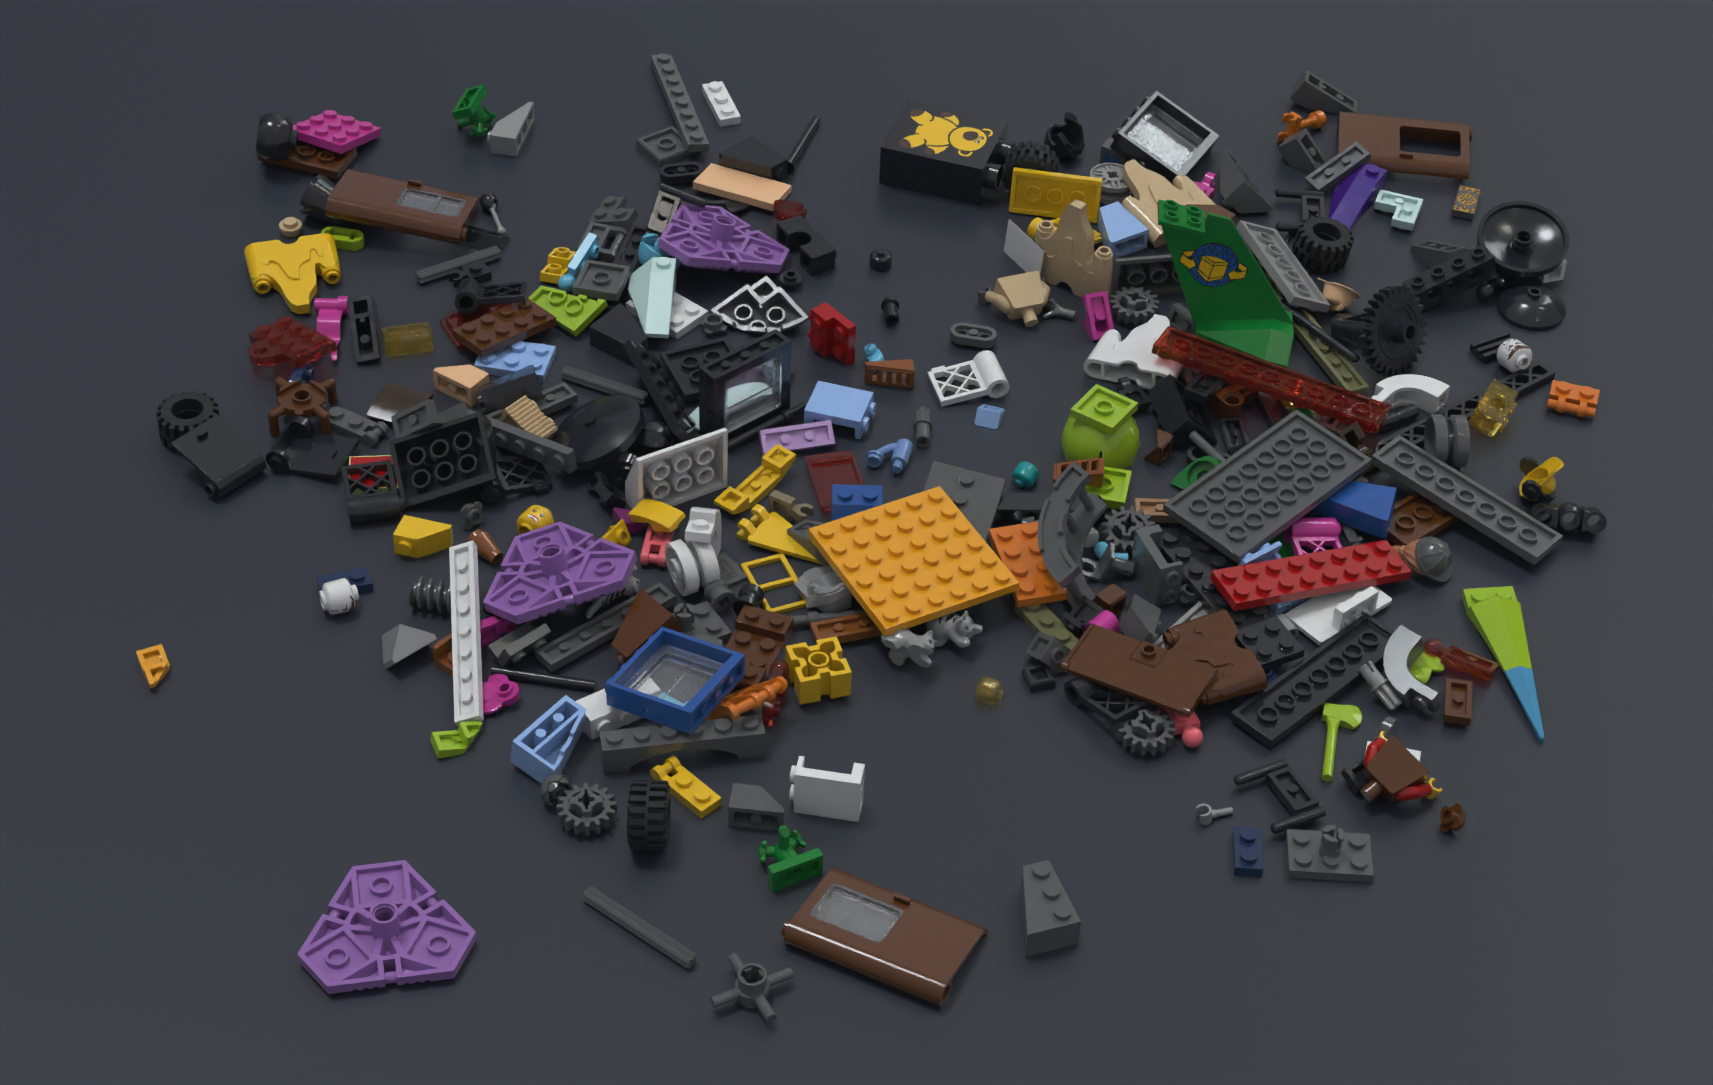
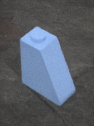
M1117 201L1100 207L1098 228L1102 234L1103 245L1111 249L1113 259L1147 248L1149 229L1125 209L1122 204Z

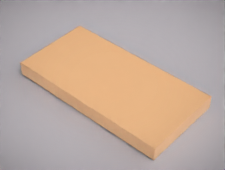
M711 163L693 181L692 189L774 211L791 193L792 185Z

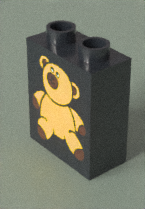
M907 100L881 145L879 183L980 206L988 189L994 191L999 189L1006 155L1014 145L1016 146L1015 141L1007 139L1008 121Z

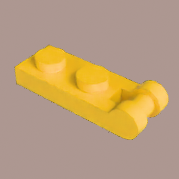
M673 755L667 758L662 766L657 765L650 770L653 780L668 781L671 795L701 819L722 805V798L684 768L677 757ZM672 773L674 776L670 777L667 774Z

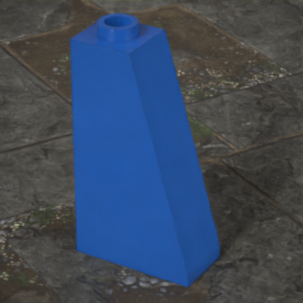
M1350 481L1310 512L1323 517H1334L1339 523L1376 537L1387 539L1395 507L1396 488Z

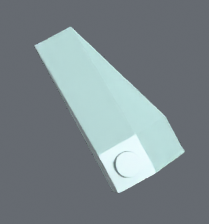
M653 257L630 275L628 293L633 300V307L639 316L641 328L648 337L669 338L676 288V258Z

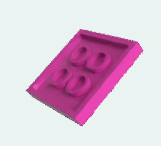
M325 110L324 113L311 116L310 119L298 122L293 126V130H298L297 140L340 154L381 136V128L373 126L371 122H361L355 120L352 116L339 115L333 110Z

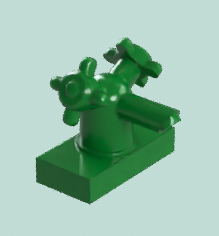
M484 84L466 89L452 111L455 120L459 119L457 123L458 128L475 125L471 126L472 131L469 132V135L477 138L486 137L485 133L488 131V128L492 127L491 122L497 116L496 113L488 111L487 107H482L481 105L488 92Z
M785 825L779 828V840L776 846H767V840H763L758 848L759 858L762 863L766 862V857H773L777 861V863L769 865L767 869V885L772 892L823 874V854L820 849L815 848L798 855L796 852L797 848H805L807 843L803 841L797 830H793L790 833L789 828Z

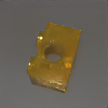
M1493 378L1472 413L1468 424L1493 438L1497 430L1503 431L1509 419L1506 418V415L1511 416L1518 404L1515 402V399L1519 392Z

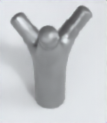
M1053 298L1049 300L1052 305L1046 304L1043 306L1050 310L1043 315L1044 319L1050 316H1062L1073 320L1076 311L1058 305Z

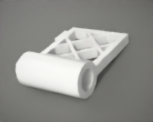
M988 350L979 352L971 361L948 367L943 365L932 368L931 371L927 372L941 407L985 395L991 398H1000L1007 394L1010 388L995 354ZM971 370L969 376L959 374L962 371ZM940 377L948 378L946 382L936 380V378ZM954 380L963 382L960 387L951 385ZM969 384L979 387L974 390L966 389ZM946 390L955 392L952 396H943Z

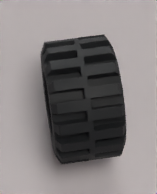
M1027 141V144L1020 142L1018 147L1014 145L1011 151H1008L1004 162L1002 182H1004L1005 189H1009L1011 194L1014 167L1059 173L1060 165L1056 152L1054 150L1050 151L1048 145L1042 146L1041 142L1038 141L1037 143Z
M1311 216L1308 219L1305 218L1300 223L1292 246V252L1303 266L1310 267L1311 270L1328 273L1339 271L1347 263L1354 243V236L1351 230L1347 229V226L1341 224L1338 220L1331 219L1330 217Z
M196 391L180 392V394H173L170 398L164 399L156 411L159 436L162 444L168 446V449L172 451L175 450L171 446V442L218 414L220 416L218 403L214 401L213 397L206 396V393H197Z
M633 780L629 788L627 805V842L630 850L665 851L669 842L671 818V789L668 781Z

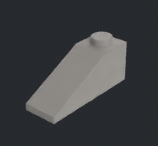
M534 102L526 103L496 122L493 130L489 131L487 137L491 153L517 156L534 122Z

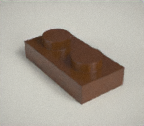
M1446 678L1444 685V723L1470 726L1472 719L1473 681Z

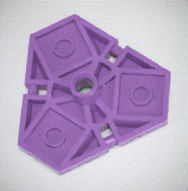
M686 203L680 205L671 222H669L660 236L657 245L667 255L677 258L685 266L699 269H720L723 271L731 268L735 272L744 271L759 274L780 273L790 249L761 231H751V225L722 207L706 205L704 208Z
M562 522L515 536L501 564L502 572H497L483 601L485 610L520 624L539 619V617L548 616V614H554L557 611L566 610V606L572 604L578 606L583 604V602L587 603L592 599L596 600L601 596L613 594L626 587L637 561L636 553L634 550L601 537L595 541L593 534Z
M406 860L352 866L328 904L329 915H321L297 956L298 962L328 994L349 992L354 989L386 987L385 984L390 983L405 985V983L413 984L417 981L421 983L425 982V980L437 981L455 978L477 937L476 931L444 899L439 902L437 901V892Z

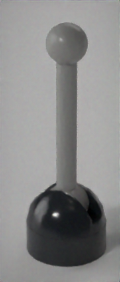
M491 192L483 194L479 199L482 209L491 212L498 228L497 233L505 235L506 229L501 226L495 211L498 208L496 195Z

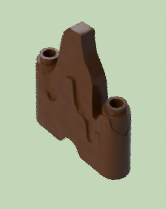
M1225 609L1178 624L1167 629L1162 634L1166 648H1172L1168 650L1169 652L1218 669L1215 680L1199 702L1201 705L1223 702L1267 688L1266 674L1250 649L1238 647L1235 638L1238 637L1239 630Z

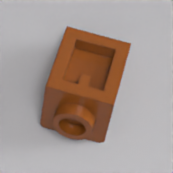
M449 634L433 646V659L436 667L453 678L452 634Z

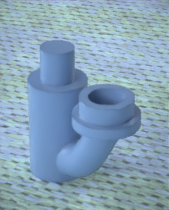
M899 439L897 443L887 444L878 450H870L866 454V462L870 467L877 468L883 463L884 456L893 453L890 460L891 470L893 473L899 474L901 470L907 467L913 444L908 439Z

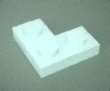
M1380 189L1374 209L1394 213L1391 226L1413 231L1422 208L1423 199Z

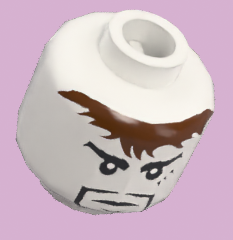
M1509 339L1499 346L1497 360L1500 365L1514 373L1520 369H1526L1530 365L1532 352L1528 346L1518 339Z
M341 578L324 583L322 590L319 591V598L324 611L328 610L331 615H337L352 611L355 607V600H359V594L355 584L350 585L347 579Z

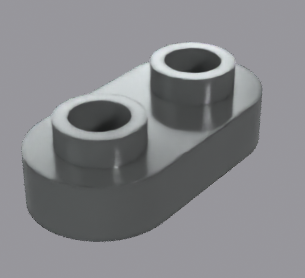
M960 322L953 324L950 328V339L958 345L987 349L996 344L997 332L991 327Z

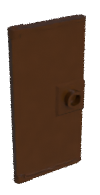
M1093 623L1089 625L1060 665V670L1188 718L1192 715L1218 674L1217 668Z

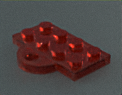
M284 316L277 319V322L270 325H262L256 331L249 333L250 341L253 344L248 348L247 352L250 362L256 366H272L286 362L298 368L338 349L336 341L290 316Z

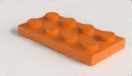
M1038 521L989 529L988 536L995 554L1019 582L1018 590L1012 592L1017 608L1067 600L1066 588L1062 589L1044 564L1038 545Z

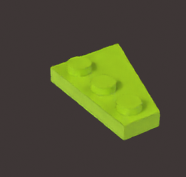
M540 286L528 297V299L556 317V325L576 337L608 306L606 300L598 298L596 301L588 299L586 295L579 294L574 296L567 294L564 290Z

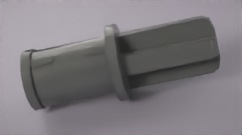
M921 406L916 411V421L914 423V431L916 432L915 444L920 448L930 445V432L933 429V424L930 421L931 411L930 409H925V406Z

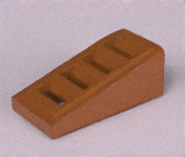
M912 359L865 362V383L914 388L915 369ZM873 370H877V375H873Z
M1104 458L1074 461L1090 475L1092 481L1087 486H1103ZM1073 461L1054 463L1053 483L1056 482L1061 472Z

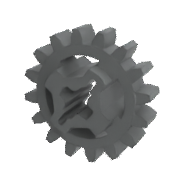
M1131 286L1128 290L1125 287H1122L1121 291L1115 290L1114 295L1110 296L1109 301L1111 316H1117V321L1125 320L1127 325L1129 323L1138 325V322L1147 323V320H1150L1154 314L1158 315L1160 303L1157 300V295H1151V290L1143 291V287L1134 288V286Z
M1121 506L1120 512L1113 509L1111 510V516L1105 515L1104 522L1101 523V539L1105 540L1108 545L1110 542L1114 543L1115 553L1120 550L1122 553L1131 552L1132 554L1135 530L1153 526L1155 522L1151 521L1150 514L1144 516V509L1142 508L1136 512L1134 511V506H1131L1129 510Z
M1150 707L1146 710L1138 711L1137 715L1118 724L1116 731L1118 733L1117 739L1123 741L1122 746L1124 748L1131 746L1132 753L1140 750L1141 755L1145 756L1146 751H1150L1154 756L1156 755V750L1164 753L1166 746H1172L1176 731L1174 728L1175 722L1169 720L1168 713L1161 715L1160 708L1152 711Z
M584 782L582 788L575 784L573 785V791L565 789L564 797L559 796L558 804L556 805L559 824H565V830L567 831L574 828L576 835L581 831H585L586 836H589L591 830H594L597 834L601 833L600 827L608 829L610 828V821L615 822L617 802H615L614 794H608L607 787L599 790L597 783L593 787H588L587 782Z

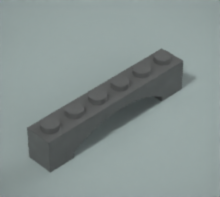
M761 714L740 716V718L734 721L731 718L704 720L692 734L665 725L599 731L603 774L630 771L631 766L645 759L680 750H720L736 754L738 759L765 756V729Z

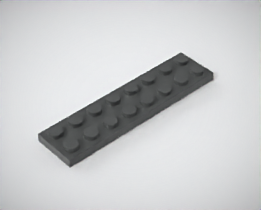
M1400 435L1372 455L1371 464L1381 471L1386 472L1402 484L1410 487L1421 496L1431 500L1442 509L1447 510L1533 565L1561 543L1563 535Z

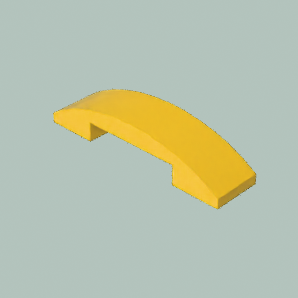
M776 444L761 458L762 465L735 489L729 486L714 500V504L733 515L748 510L768 495L781 481L795 461L796 454Z

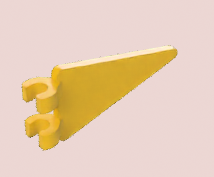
M756 504L751 509V513L754 516L750 521L743 518L737 524V527L741 529L737 532L736 536L741 540H747L748 544L823 565L787 534V529L793 525L776 512L769 514L763 506Z

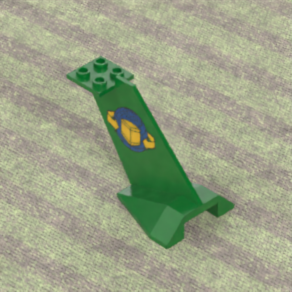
M1159 199L1157 203L1158 225L1162 227L1194 323L1195 336L1261 364L1286 370L1294 337L1292 312L1286 311L1232 219L1209 212L1205 219V211L1197 206H1184L1173 200L1164 201Z

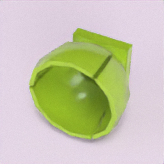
M1098 384L1094 385L1070 410L1069 418L1061 436L1062 450L1066 460L1069 462L1099 458L1100 451H1102L1105 467L1117 469L1130 467L1135 460L1140 446L1139 430L1132 417L1137 411L1138 402Z

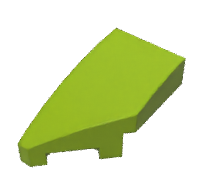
M482 721L459 722L458 730L432 732L430 741L437 758L464 754L480 732L483 724Z

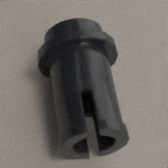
M886 297L881 303V309L884 312V322L889 326H894L899 322V302L894 297Z

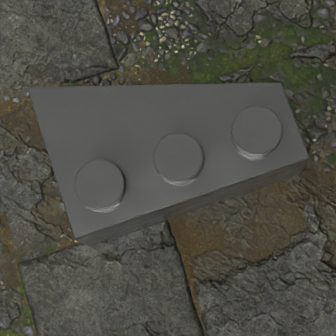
M1045 860L1023 866L1020 891L1025 957L1078 944L1081 920L1050 861Z

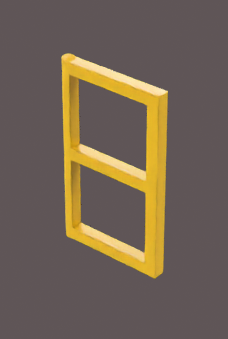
M783 553L741 563L740 565L749 582L758 585L763 591L794 584L798 581L796 574ZM780 561L789 577L758 585L749 569ZM799 593L802 601L770 608L767 600L764 598L762 605L765 610L781 614L806 607V599Z

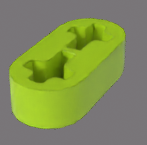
M330 226L321 231V233H328L334 237L337 249L357 251L364 247V234L360 230Z

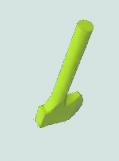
M1324 704L1321 721H1325L1327 724L1322 780L1325 782H1330L1333 778L1339 726L1354 730L1361 724L1362 713L1357 706Z

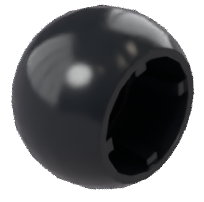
M280 113L262 115L258 126L256 153L269 161H281L288 158L290 149L296 150L298 130H293V121Z

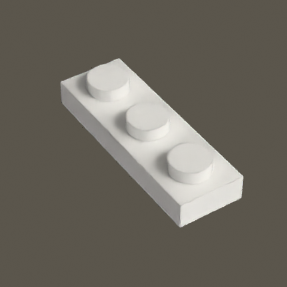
M713 81L702 84V93L719 126L741 124V116L723 82Z

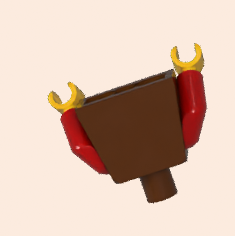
M1381 731L1378 738L1367 746L1363 764L1365 766L1364 776L1369 783L1360 790L1362 795L1369 802H1372L1380 794L1389 802L1395 800H1414L1423 797L1434 799L1442 791V788L1436 789L1433 787L1436 781L1435 778H1431L1425 783L1429 771L1393 735L1386 739L1384 738L1386 732Z

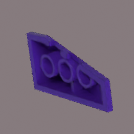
M1366 163L1336 183L1328 217L1340 221L1341 224L1347 226V229L1351 230L1376 201L1380 189L1384 190L1387 170L1377 165Z

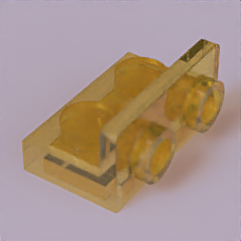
M428 322L381 328L385 352L388 357L433 350L431 327Z

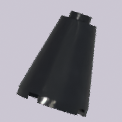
M322 174L317 175L316 178L318 180L315 183L311 181L303 193L300 201L303 210L299 209V212L305 217L351 229L360 227L362 224L325 216L328 197L336 185Z

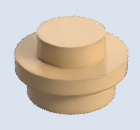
M287 217L279 223V229L284 236L295 237L300 234L302 222L297 218Z

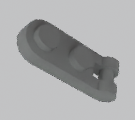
M332 407L327 410L330 414L331 430L347 437L359 438L360 443L373 447L379 441V437H384L389 432L388 426L382 421L376 423L341 407Z

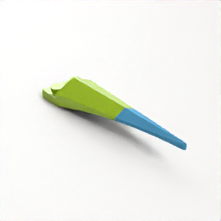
M1513 586L1463 589L1461 597L1468 617L1496 658L1539 742L1542 743L1544 732L1521 605L1517 601Z

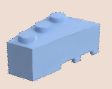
M565 695L512 741L510 762L541 784L548 776L561 774L584 730L586 709Z

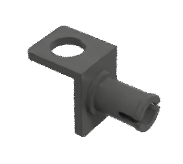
M1112 542L1107 546L1099 562L1082 557V564L1088 565L1093 570L1092 573L1083 570L1084 577L1102 583L1106 574L1110 571L1130 577L1134 570L1133 561L1115 557V548Z

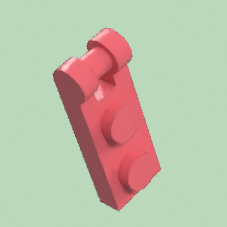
M649 524L641 551L640 565L648 566L651 563L658 564V567L666 568L664 548L666 543L672 542L675 530L672 532L653 531Z

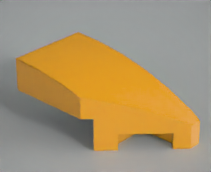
M159 644L136 651V657L149 688H155L170 670V664L163 645Z

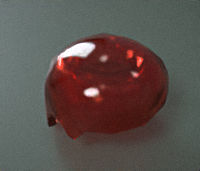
M789 200L774 201L773 216L777 222L797 215H801L806 219L807 208L804 211L802 203Z

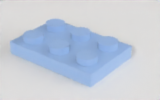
M519 341L481 358L478 355L474 367L489 373V375L503 377L533 364L539 382L544 383L556 355V346Z

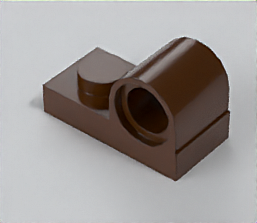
M1249 378L1217 391L1212 397L1211 412L1218 418L1242 417L1243 406L1254 402L1257 382Z

